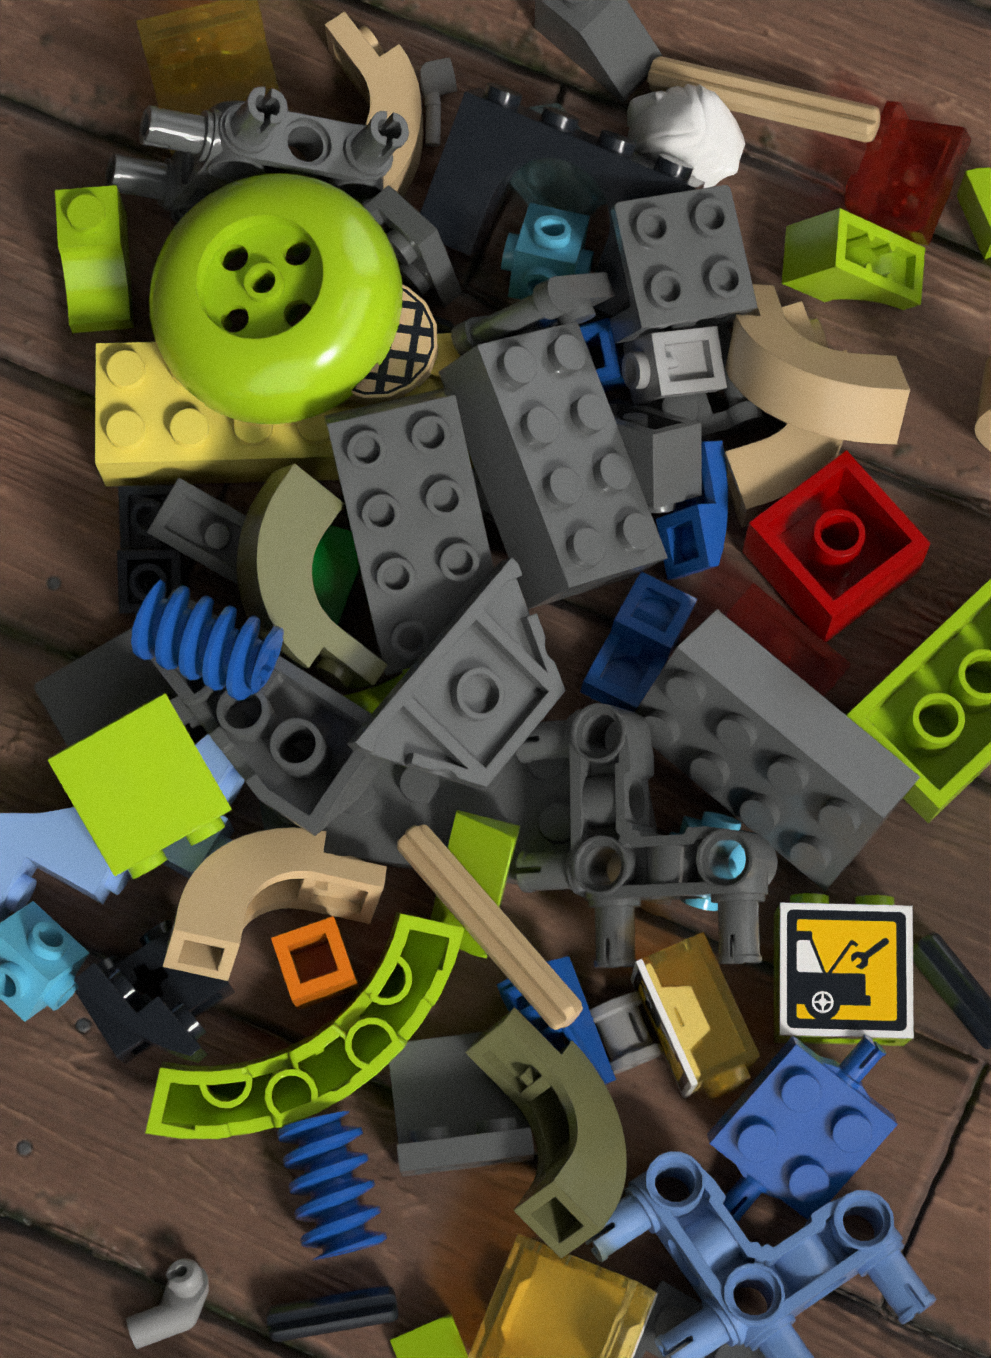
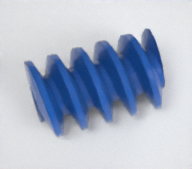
M162 580L158 581L145 597L134 621L131 637L133 653L143 660L156 657V663L166 670H173L179 666L180 673L189 680H197L203 676L204 684L214 691L221 690L226 686L227 694L237 701L245 700L250 695L257 694L269 680L276 665L284 637L283 628L275 626L264 640L259 639L261 623L259 617L254 615L249 617L241 629L238 630L235 628L237 616L235 607L230 605L225 607L215 620L211 618L214 604L212 597L203 596L192 610L188 608L190 599L188 587L184 585L179 586L168 600L165 598V582Z
M350 1111L336 1112L285 1125L277 1132L278 1141L299 1145V1147L285 1155L282 1161L284 1167L288 1169L304 1170L305 1172L290 1182L288 1188L291 1194L310 1197L309 1201L295 1210L294 1215L296 1220L316 1223V1227L300 1238L301 1246L322 1249V1253L313 1260L373 1247L387 1239L386 1232L365 1229L364 1224L380 1214L381 1209L378 1205L359 1203L358 1197L373 1188L375 1183L374 1179L353 1176L352 1171L367 1162L369 1156L368 1153L347 1150V1144L363 1134L362 1127L342 1125L340 1118L347 1115Z

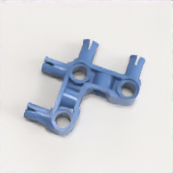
M667 1152L659 1155L649 1165L647 1171L628 1182V1187L625 1188L626 1196L619 1201L604 1228L585 1242L586 1245L593 1242L594 1247L591 1249V1252L598 1261L603 1262L610 1254L648 1230L652 1234L656 1233L702 1300L703 1308L664 1335L661 1334L655 1338V1344L663 1358L684 1344L688 1345L670 1358H704L725 1343L730 1347L744 1344L745 1347H750L752 1351L759 1349L765 1358H814L792 1326L796 1321L795 1316L857 1274L861 1277L866 1275L870 1277L898 1316V1321L901 1325L912 1320L916 1313L920 1314L937 1300L900 1252L904 1248V1244L901 1242L903 1237L894 1226L893 1212L889 1204L880 1195L869 1190H856L812 1213L804 1228L777 1246L772 1247L766 1244L761 1247L758 1242H749L723 1205L726 1196L715 1180L692 1156L683 1152ZM665 1177L677 1178L687 1186L690 1196L681 1202L668 1201L658 1193L655 1183ZM849 1215H858L865 1218L873 1227L874 1239L859 1241L852 1238L844 1228L843 1218ZM742 1287H751L758 1290L766 1300L767 1311L760 1315H749L742 1312L734 1301L733 1292Z

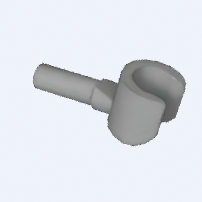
M450 58L426 62L420 71L421 90L426 107L425 145L429 147L440 146L441 102L439 95L457 92L455 74Z

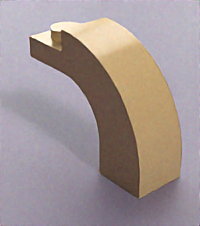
M344 11L325 24L328 51L367 102L370 111L365 125H368L370 119L379 111H387V118L393 112L397 113L407 122L409 128L408 140L393 153L392 167L384 176V188L389 185L403 197L417 172L423 148L422 103L415 70L400 44L384 54L371 30L365 25L358 29Z
M752 284L758 308L745 315L736 314L725 366L728 377L741 394L773 417L815 434L853 442L897 445L910 393V388L897 356L848 353L818 345L801 336L789 325L774 285Z
M802 301L782 307L787 322L797 333L818 345L828 348L819 320L817 318L809 320ZM787 424L779 432L766 439L726 451L728 492L741 527L748 526L750 521L837 458L844 440L822 436Z
M276 828L258 831L237 838L208 856L188 880L176 912L163 967L228 981L240 946L243 928L259 915L273 910L287 908L303 909L370 924L384 888L387 866L365 862L353 856H338L323 852L326 831H321L316 836H313L303 828Z

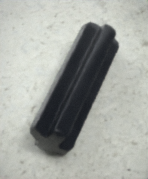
M932 932L927 934L913 945V962L982 1048L991 1049V997L938 933Z
M385 1285L271 1305L267 1308L266 1320L271 1340L281 1342L394 1322L398 1319L399 1312L395 1290L393 1287Z

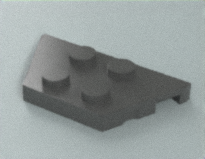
M512 557L502 560L346 743L353 751L473 788L487 787L566 691L555 661L546 652V637L537 613L529 614L516 579L523 575L519 564Z

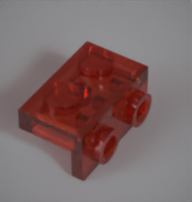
M887 100L880 115V125L873 141L867 142V149L858 171L852 174L847 182L845 206L850 213L916 244L929 246L971 143V138L966 128L962 126L909 119L900 102Z
M755 583L747 589L725 615L824 698L851 667L850 662Z

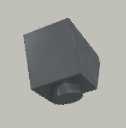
M535 0V29L622 103L647 79L653 60L656 57L663 56L627 0Z
M619 398L609 400L608 403L650 512H670L676 509L677 502L702 496L701 422L640 404L634 405L633 402Z

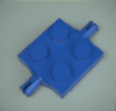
M864 1034L859 1043L841 1063L817 1055L796 1037L792 1036L707 1133L709 1144L734 1162L742 1174L739 1180L725 1194L726 1198L723 1203L734 1220L740 1221L745 1212L762 1193L781 1199L808 1220L812 1213L833 1199L898 1125L895 1116L870 1097L861 1082L876 1063L886 1055V1051L876 1041L873 1042L870 1036Z

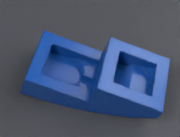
M723 441L701 442L702 496L677 502L673 513L656 519L658 533L668 557L664 560L667 580L680 579L719 566L724 548L728 517V481Z
M641 571L615 617L607 639L583 680L580 693L603 704L635 712L666 665L696 605L697 598Z

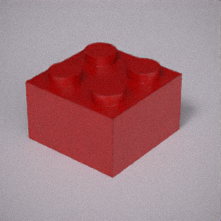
M846 450L750 521L742 552L816 637L825 644L916 575L921 569L930 542Z

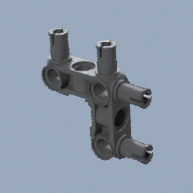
M265 87L254 88L247 96L246 101H224L217 103L209 110H203L200 115L148 105L141 118L140 144L176 150L171 158L167 157L163 163L113 153L106 167L105 186L117 185L119 193L156 199L160 207H163L165 211H170V217L177 223L184 214L208 194L234 181L262 174L287 173L315 178L341 189L359 203H363L368 199H373L384 189V176L392 167L393 153L408 140L409 128L405 119L397 113L393 112L387 118V111L376 112L368 125L352 124L288 111L287 101L283 94L271 88L265 96ZM288 146L297 148L303 154L306 162L297 159L291 153Z
M595 703L571 713L567 720L540 722L527 737L529 741L538 742L522 743L516 751V755L522 763L554 759L570 760L571 848L570 850L521 851L517 858L516 867H529L532 870L541 869L539 873L517 874V882L521 891L531 893L541 890L572 889L575 894L585 898V901L588 902V908H595L596 960H594V967L596 968L634 967L637 961L635 956V908L641 907V901L711 898L712 903H718L719 956H717V963H762L759 942L758 902L765 901V895H768V885L771 883L777 870V856L771 843L757 834L708 826L687 827L685 833L679 835L656 834L655 828L649 825L648 779L654 776L652 736L648 723L636 712L608 704ZM613 722H616L619 731L618 739L615 745L610 750H607L604 740L605 733L608 727ZM741 845L746 856L745 867L734 878L729 869V857L733 849ZM617 852L620 857L621 869L616 880L611 882L608 878L607 865L611 856Z

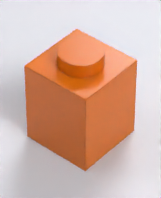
M334 916L271 938L291 1000L297 1010L360 989Z

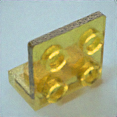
M219 0L136 21L159 108L200 115L203 110H209L217 103L224 101H246L247 96L257 87H265V96L271 88L280 92L266 42L258 0ZM170 149V153L172 156L176 152V150Z

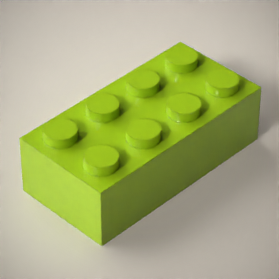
M991 579L846 715L920 776L903 799L927 823L933 820L991 764Z

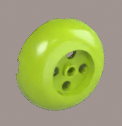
M287 173L262 174L234 181L208 194L184 214L174 226L159 252L153 269L149 297L150 320L155 341L166 365L181 385L203 402L205 406L229 418L248 423H291L312 418L341 404L353 395L351 390L367 376L376 363L379 366L381 365L394 341L400 322L403 297L402 278L395 252L383 229L371 213L349 194L329 183L303 175ZM308 247L311 248L310 257L305 263L298 266L287 263L286 254L297 256ZM240 253L248 254L247 263L240 270L229 271L226 269V265L235 255ZM273 286V288L270 291L263 293L264 291H267V288ZM303 304L310 306L311 310L299 323L293 327L289 325L299 315ZM236 309L248 312L249 319L246 327L238 332H229L233 325L229 313Z

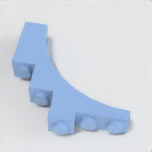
M207 734L195 746L227 802L231 805L239 794L245 780L209 734ZM75 807L44 813H0V922L7 919L11 911L16 913L26 906L37 884V880L32 878L37 868L101 904H104L110 892L118 895L130 880L131 875L128 870L117 876L113 875ZM220 816L225 827L193 846L190 845L185 836L162 849L167 857V860L162 864L190 879L197 867L208 856L220 847L233 841L230 837L234 829L228 818Z

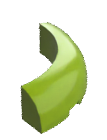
M396 912L390 936L379 961L366 982L342 1010L311 1035L280 1051L240 1063L199 1066L162 1062L145 1134L179 1139H221L235 1135L251 1134L271 1128L284 1127L317 1114L346 1098L376 1076L394 1059L423 1023L430 1009L440 997L457 958L465 928Z

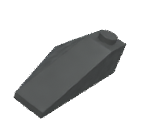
M175 589L172 591V593H171V594L169 595V597L167 598L168 600L170 599V597L172 596V594L175 592ZM189 599L188 608L193 610L197 603ZM212 613L211 618L216 620L218 616ZM281 656L278 657L269 680L259 692L240 701L232 699L227 694L226 686L221 690L214 691L204 684L203 676L197 680H189L180 673L179 666L173 670H166L156 663V657L150 659L258 799L313 836L321 832L363 795L386 761L353 751L346 744L371 713Z

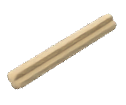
M663 56L656 57L653 60L648 72L647 82L649 83L650 90L653 92H666L668 88L674 86L684 87L687 84L694 86L700 84L706 89L714 91L731 111L861 142L873 141L880 125L881 116L879 109L873 105Z
M413 825L407 829L397 842L400 854L551 1029L558 1030L572 1024L583 1010L582 1003L427 825Z

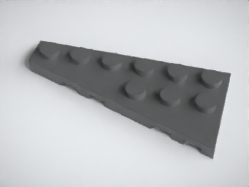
M613 722L605 733L604 740L607 750H610L618 739L619 731L616 722ZM526 739L523 743H531L538 741H529ZM515 752L491 783L483 788H473L385 761L363 795L322 830L326 831L323 852L338 856H353L363 861L384 863L391 867L412 869V866L400 854L397 848V842L405 834V831L413 825H427L448 848L456 811L460 810L520 826L506 882L518 884L517 874L541 872V869L532 870L529 867H516L517 858L521 851L570 850L571 848L570 760L554 759L522 763ZM648 785L649 825L654 827L655 833L658 834ZM259 800L264 830L301 828ZM617 852L611 856L607 865L608 878L611 882L616 880L621 869L620 857ZM659 900V901H648V902H649V903H656V904H663V905H671V902H672V901H671V900Z

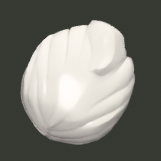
M687 84L684 87L674 86L668 88L666 92H651L630 101L627 110L628 138L637 143L634 150L635 153L657 161L659 154H665L692 165L694 170L691 176L704 181L705 185L703 188L713 187L722 179L738 172L739 160L745 146L744 137L736 119L714 91L708 90L700 84L697 86Z

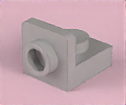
M717 326L650 333L624 344L622 375L626 386L630 389L634 405L648 403L661 398L710 393L727 388Z

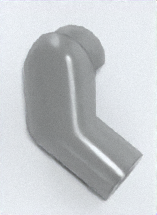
M186 1258L173 1262L165 1274L168 1282L159 1306L126 1318L128 1330L136 1349L185 1332L197 1323L209 1292L208 1275L197 1262Z

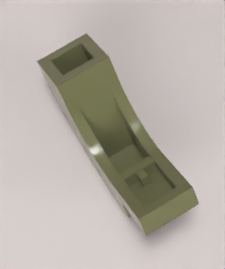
M294 463L273 471L251 504L244 520L238 543L236 569L238 588L247 619L253 615L259 617L261 621L259 639L264 640L275 626L283 628L284 637L279 656L298 668H309L315 660L317 665L314 669L317 674L339 689L347 690L348 687L354 689L374 686L387 667V664L337 626L327 616L317 599L312 580V564L317 545L345 503Z
M514 1007L479 1035L465 1053L518 1106L531 1127L538 1152L537 1172L531 1186L514 1208V1212L560 1258H563L599 1233L612 1216L620 1201L627 1167L624 1133L613 1099L604 1081L584 1052L573 1041L557 1051Z

